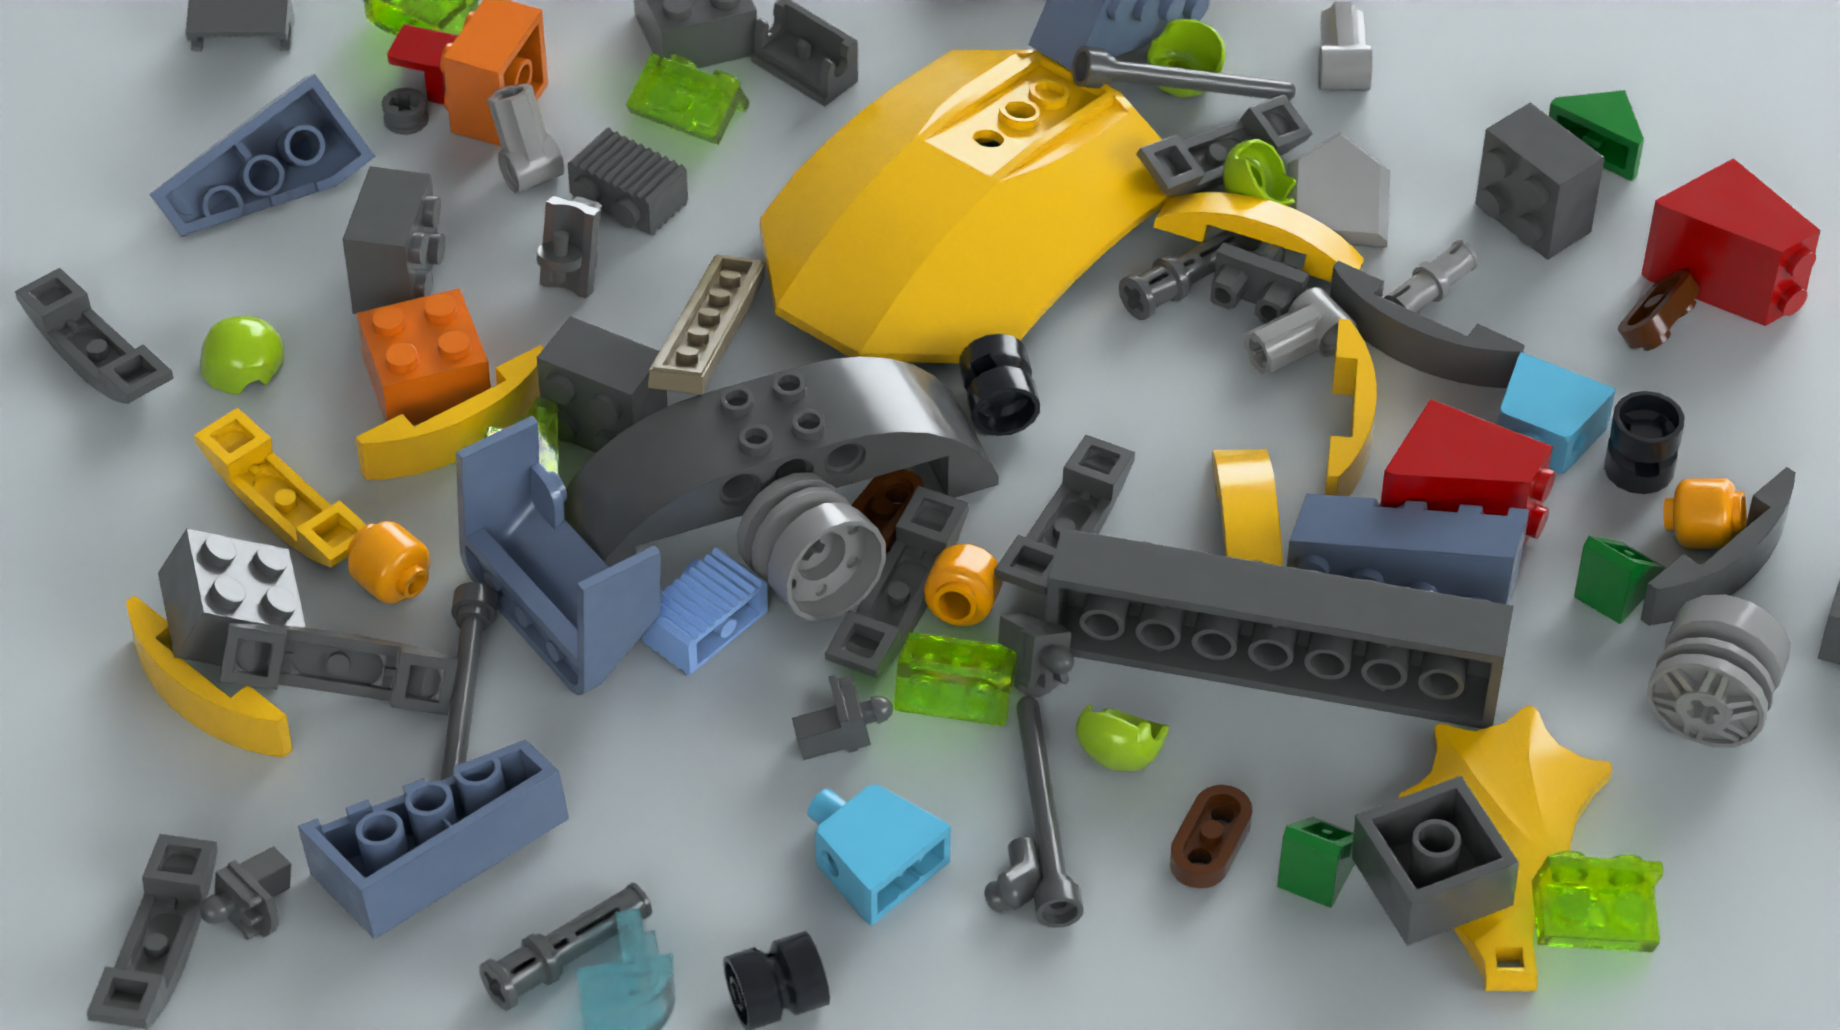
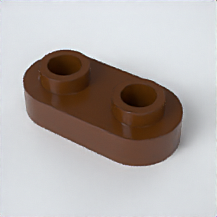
M1683 269L1660 279L1649 288L1618 326V331L1629 348L1638 349L1642 347L1645 351L1657 348L1670 337L1671 332L1669 329L1678 318L1686 315L1695 307V298L1700 292V287L1690 272Z
M907 469L874 477L851 505L878 528L886 541V554L890 552L896 541L895 526L918 485L924 487L922 479Z
M1214 785L1198 794L1171 845L1170 869L1179 882L1193 888H1209L1217 885L1225 878L1251 827L1252 804L1243 791L1229 785ZM1217 820L1227 821L1228 824H1221ZM1195 862H1201V863H1204V865H1198V864H1194V863H1195Z

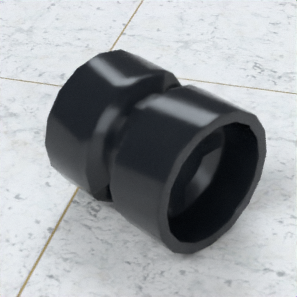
M992 334L978 338L966 346L959 357V368L964 388L967 391L971 418L976 428L988 435L1005 436L1025 430L1034 423L1040 413V401L1035 381L1032 378V369L1027 349L1023 342L1011 335Z
M1639 391L1621 398L1615 406L1604 470L1608 479L1617 487L1630 493L1649 494L1667 487L1673 479L1685 420L1681 407L1673 399L1658 392Z
M806 931L772 941L769 953L767 954L754 947L723 957L724 976L737 1017L745 1030H753L780 1021L785 1008L796 1016L827 1006L830 1003L826 973L816 945Z

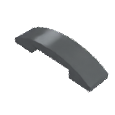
M1284 94L1249 107L1239 120L1183 141L1176 134L1141 147L1136 155L1164 195L1180 196L1222 185L1225 159L1232 148L1241 142L1260 139L1272 145L1278 155L1282 156L1308 140L1313 133Z
M1339 260L1333 266L1330 297L1356 322L1357 330L1361 337L1370 345L1405 365L1443 379L1483 387H1508L1518 356L1521 352L1524 353V344L1478 323L1468 336L1463 335L1382 298L1383 280Z
M61 268L15 291L18 302L54 350L80 377L106 397L120 403L129 404L174 379L172 370L144 344L134 348L93 311L87 292Z
M1085 435L1063 467L1062 484L1027 536L1017 535L994 570L996 578L1046 596L1048 576L1061 528L1099 534L1128 477L1135 460V452Z
M1786 467L1757 491L1752 497L1746 528L1700 566L1685 554H1682L1652 579L1647 585L1640 620L1649 626L1672 622L1676 613L1687 601L1702 595L1725 594L1731 596L1750 581L1768 561L1782 535L1794 488L1796 472Z
M918 485L895 526L896 541L886 557L879 581L868 596L862 600L856 613L848 610L825 652V660L876 678L886 670L910 638L927 608L924 596L926 579L936 557L947 547L957 544L969 511V502Z
M229 623L219 681L277 690L279 684L390 701L391 707L448 716L458 658L402 643L343 632L273 624Z
M159 834L142 876L143 898L115 967H105L86 1012L88 1021L148 1029L160 1016L181 977L201 922L200 907L208 897L218 852L217 842Z

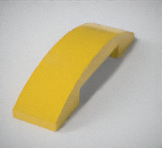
M1203 192L1168 198L1156 216L1153 226L1154 228L1199 242L1204 241L1211 227L1214 226L1266 243L1275 244L1305 254L1306 259L1302 271L1309 273V276L1329 282L1332 281L1333 266L1338 260L1359 270L1362 269L1364 258L1353 246L1324 224L1293 208L1254 196L1236 193Z
M1339 319L1334 356L1332 394L1353 395L1350 437L1330 435L1325 495L1350 497L1363 475L1370 453L1377 401V384L1370 353L1359 331L1350 319Z
M539 345L495 367L496 386L416 426H413L401 414L356 436L362 476L366 480L391 479L420 474L456 462L457 451L526 419L541 402L537 356L544 348Z
M238 407L194 434L196 444L230 489L258 519L288 545L309 559L328 567H333L348 557L347 550L352 538L366 524L340 500L333 505L329 504L273 452L271 437Z
M1267 449L1213 450L1212 462L1216 498H1219L1225 556L1283 566L1278 502L1272 465Z
M135 595L126 601L140 664L156 691L176 712L197 728L233 746L277 757H285L293 751L287 715L248 685L232 697L226 695L184 660L174 657L166 619Z

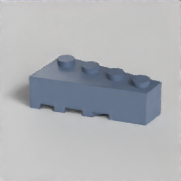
M1047 0L1028 45L1072 71L1075 54L1081 46L1103 48L1107 51V54H1111L1114 57L1151 44L1152 40L1156 39L1163 32L1167 23L1172 20L1196 19L1200 21L1208 10L1210 0Z
M1306 493L1289 540L1287 567L1316 570L1326 574L1361 580H1373L1379 583L1431 590L1437 593L1472 599H1484L1510 605L1518 580L1530 509L1509 508L1507 516L1484 514L1483 506L1460 504L1458 512L1428 510L1427 502L1406 500L1404 505L1391 508L1381 507L1376 498Z
M525 739L454 766V775L446 779L425 781L422 778L402 786L404 795L375 806H371L367 799L346 807V817L322 826L317 818L297 827L310 874L373 939H376L569 819L559 770Z

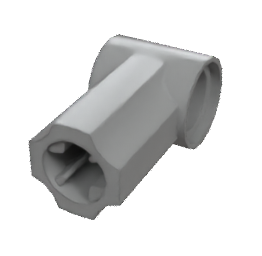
M1334 2L1330 8L1321 11V45L1318 63L1319 89L1370 90L1372 81L1371 45H1366L1363 12L1357 10L1352 2Z
M524 83L506 86L494 91L487 101L502 150L498 152L499 168L511 191L518 194L563 175L564 162L561 152L554 139L546 133L533 87Z
M1314 287L1300 294L1290 306L1288 313L1246 332L1244 347L1250 356L1251 364L1261 374L1265 372L1272 373L1315 351L1326 357L1335 355L1339 319H1350L1356 329L1357 325L1322 288Z

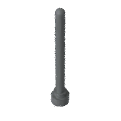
M1081 46L1075 54L1072 66L1073 80L1078 87L1099 89L1103 85H1109L1114 80L1263 99H1273L1285 94L1288 100H1291L1296 94L1295 86L1289 81L1115 60L1113 55L1107 54L1105 49Z
M479 582L461 584L455 589L451 614L460 628L457 650L458 665L450 703L440 780L453 776L454 766L466 762L482 634L494 622L497 614V592L489 585Z
M1025 696L1018 701L1016 708L1043 877L1034 892L1036 917L1041 924L1047 927H1066L1076 923L1084 913L1081 890L1066 875L1039 703L1035 698Z

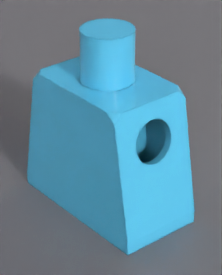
M1521 352L1499 410L1497 425L1553 446L1549 469L1557 474L1566 473L1609 426L1616 388Z
M878 784L868 785L848 802L844 801L831 789H824L813 798L808 806L807 816L818 824L815 830V861L819 869L870 926L875 924L950 862L951 826Z

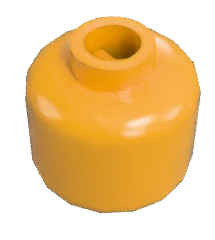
M1727 478L1683 479L1676 487L1674 498H1665L1663 520L1665 530L1675 531L1676 539L1684 549H1721L1746 528L1747 504L1744 491H1736L1734 484Z
M383 521L377 524H369L360 529L352 538L347 550L349 575L380 602L395 604L406 598H413L420 594L429 580L428 571L431 564L430 551L419 539L399 523Z
M956 544L944 549L936 557L924 585L925 602L930 611L942 622L953 626L969 627L981 623L991 613L1003 580L996 578L994 575V570L998 565L995 557L985 549L972 544Z

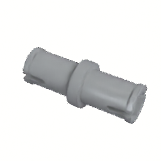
M1456 240L1451 247L1432 262L1425 261L1415 267L1412 277L1395 291L1387 294L1384 299L1417 313L1431 301L1439 302L1450 293V286L1479 265L1478 255L1470 244L1465 243L1463 245V240Z

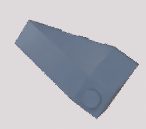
M312 74L302 78L149 195L177 233L183 236L336 187L375 158V155L316 74Z

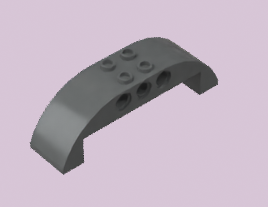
M858 356L806 364L703 393V395L679 401L645 417L618 434L602 447L573 477L566 488L567 500L564 502V519L606 565L611 567L635 555V546L742 516L757 494L773 481L792 473L813 472L827 479L835 488H839L928 462L945 495L954 498L996 486L999 482V476L958 401L950 389L939 379L913 364L889 358Z

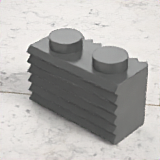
M610 127L604 129L567 163L570 193L574 197L578 196L599 202L602 205V210L612 214L618 223L627 228L635 226L650 235H654L656 230L661 229L662 224L667 223L669 217L673 218L675 212H679L681 206H685L688 201L687 170L683 164L678 166L675 160L670 161L667 156L662 157L659 152L653 153L650 147L645 149L642 143L637 145L634 139L629 141L626 135L621 137L618 131L613 133Z

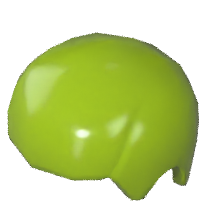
M1175 19L1168 22L1163 32L1156 39L1152 40L1146 55V64L1221 73L1226 59L1224 40L1213 27L1196 19ZM1158 86L1161 91L1183 99L1205 93V91Z
M1254 139L1237 144L1228 153L1223 166V185L1226 193L1254 196L1287 207L1295 202L1293 198H1288V196L1295 187L1296 180L1285 175L1283 161L1272 145L1260 139Z
M246 315L225 318L215 323L209 329L204 339L200 356L201 376L213 388L234 395L241 394L246 385L252 381H261L263 385H268L272 376L283 365L284 344L280 335L265 320Z
M1087 705L1077 720L1076 737L1081 747L1096 763L1118 772L1145 769L1160 753L1170 729L1168 725L1155 723L1111 708L1103 709L1102 712H1092L1093 705Z

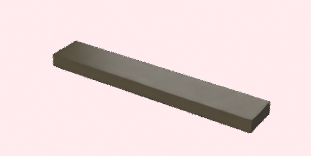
M725 255L714 256L651 365L648 388L703 395L765 279L766 262Z

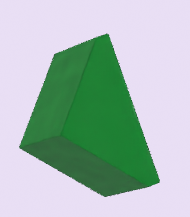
M1625 90L1555 97L1552 100L1548 116L1603 156V168L1630 181L1637 177L1644 137Z
M1588 536L1582 549L1574 598L1621 624L1645 599L1648 583L1667 567L1623 542Z
M1315 817L1286 825L1282 838L1277 887L1332 908L1355 864L1352 859L1354 832Z

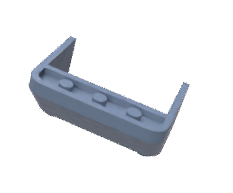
M530 416L456 452L460 556L465 570L473 582L489 585L497 592V609L562 682L574 694L582 695L600 686L659 617L660 604L663 602V594L660 588L661 552L653 545L611 567L606 565L564 519V502L567 500V491L561 478L553 471L548 472L539 462L538 421L533 416Z

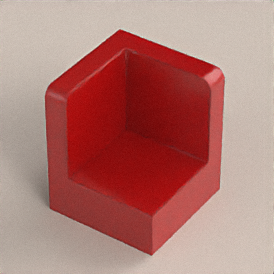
M403 24L387 53L388 63L390 65L424 71L427 101L444 105L446 83L445 74L440 69V60L446 45L453 43L458 35Z

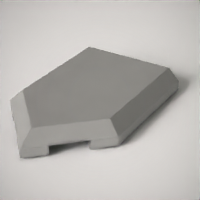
M1341 132L1288 163L1287 176L1296 180V185L1288 198H1293L1295 202L1288 207L1324 224L1350 245L1387 247L1390 170Z

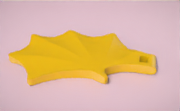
M1529 705L1523 707L1505 723L1477 731L1438 723L1434 727L1433 733L1436 756L1431 772L1419 784L1398 795L1399 799L1462 776L1519 862L1513 906L1453 928L1482 975L1484 991H1537L1538 978L1533 943L1535 927L1545 910L1555 900H1569L1579 906H1582L1587 901L1589 891L1571 866L1570 845L1576 823L1593 797L1610 781L1612 774V764L1609 761L1588 759L1559 745L1546 730L1539 711ZM1497 962H1519L1520 967H1497Z

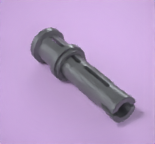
M1225 230L1176 258L1173 256H1162L1153 262L1151 269L1138 276L1134 274L1128 275L1119 282L1118 288L1122 303L1133 317L1139 320H1146L1154 314L1156 307L1169 300L1179 301L1188 295L1192 284L1215 272L1216 252L1223 242L1246 251H1255L1259 248L1262 241Z
M632 882L622 891L590 910L581 913L578 917L548 935L530 934L522 939L520 948L498 961L488 959L481 963L479 973L488 994L501 1009L507 1011L517 1005L519 996L543 983L549 986L558 981L563 973V966L605 943L608 939L641 919L651 916L653 912L652 906L646 893L639 885Z

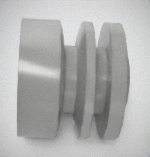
M813 472L792 473L773 481L753 499L742 516L737 532L738 552L746 565L765 580L767 585L773 588L776 595L796 615L809 621L831 620L847 613L848 610H852L868 596L879 581L886 562V541L878 528L858 509L850 506L847 499L837 492L827 479Z
M1724 594L1702 595L1687 601L1675 615L1665 640V650L1658 657L1656 669L1652 672L1648 682L1647 700L1654 715L1672 732L1685 739L1706 746L1737 747L1753 741L1764 727L1767 712L1771 709L1774 691L1780 685L1789 661L1791 643L1784 627L1768 611L1745 599Z

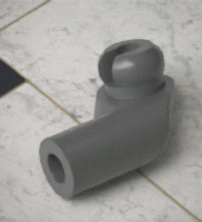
M1020 837L1009 843L1008 854L1011 867L999 874L997 881H992L985 887L984 896L987 904L998 913L1005 912L1010 907L1018 909L1032 900L1039 882L1043 879L1037 844L1030 837Z

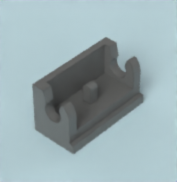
M188 0L186 37L187 41H191V51H202L204 37H277V40H280V50H291L295 21L291 0Z
M778 0L775 2L773 10L774 23L770 29L768 22L761 18L757 20L754 28L755 52L751 54V62L824 107L858 82V40L791 0Z

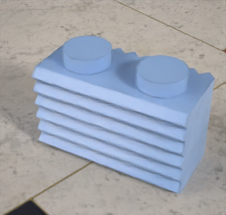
M715 547L711 554H706L704 560L701 558L692 560L684 569L680 579H675L673 584L667 585L664 591L661 589L663 602L660 604V615L644 633L642 641L646 646H650L654 652H658L662 658L666 657L670 664L674 663L678 670L682 669L686 676L691 675L768 612L767 582L723 550Z

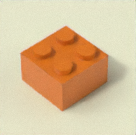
M483 0L475 12L472 11L467 15L462 31L453 43L446 45L440 60V69L445 74L446 83L444 106L449 111L452 133L501 146L487 99L496 90L524 83L533 87L536 100L539 99L548 86L542 9L510 0Z
M460 288L356 313L362 358L385 422L403 414L412 425L422 423L491 388L488 359Z

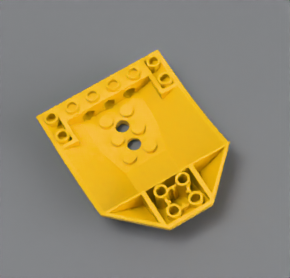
M951 50L892 87L859 112L794 173L760 217L759 228L775 315L849 357L889 358L908 363H959V357L964 348L983 336L1006 334L1014 336L1021 341L1057 299L1106 251L1136 226L1159 211L1168 198L1176 197L1164 195L1136 155L1141 147L1162 139L1121 92L1108 85H1103L1099 89L1078 87L1074 83L1071 70L1037 50ZM996 140L1001 145L998 147H985L978 143H989Z

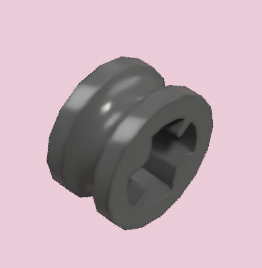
M399 88L388 92L383 97L381 102L384 113L383 120L385 127L389 131L396 134L409 135L421 131L427 125L429 120L426 110L427 100L421 91L414 88Z

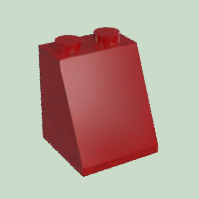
M1732 158L1655 200L1641 275L1648 281L1656 283L1673 272L1683 269L1688 270L1700 287V292L1695 299L1766 326L1784 315H1793L1804 305L1808 296L1807 287L1811 270L1816 261L1815 253L1821 230L1737 160Z
M1430 399L1384 470L1380 505L1381 507L1397 508L1404 505L1406 500L1427 502L1428 510L1458 512L1460 504L1483 506L1484 514L1507 516L1509 508L1530 509L1524 547L1529 537L1539 538L1548 519L1549 508L1544 507L1543 502L1547 499L1556 476V472L1549 469L1553 446Z

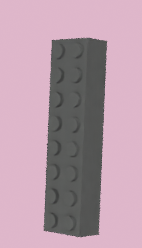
M1061 528L1048 576L1046 622L1053 626L1062 625L1072 632L1070 652L1073 654V657L1484 729L1493 726L1514 606L1484 599H1472L1437 593L1431 590L1379 583L1373 580H1361L1326 574L1316 570H1303L1268 564L1257 560L1251 561L1210 554L1205 551H1193L1153 544L1147 541H1134L1099 535L1094 532Z

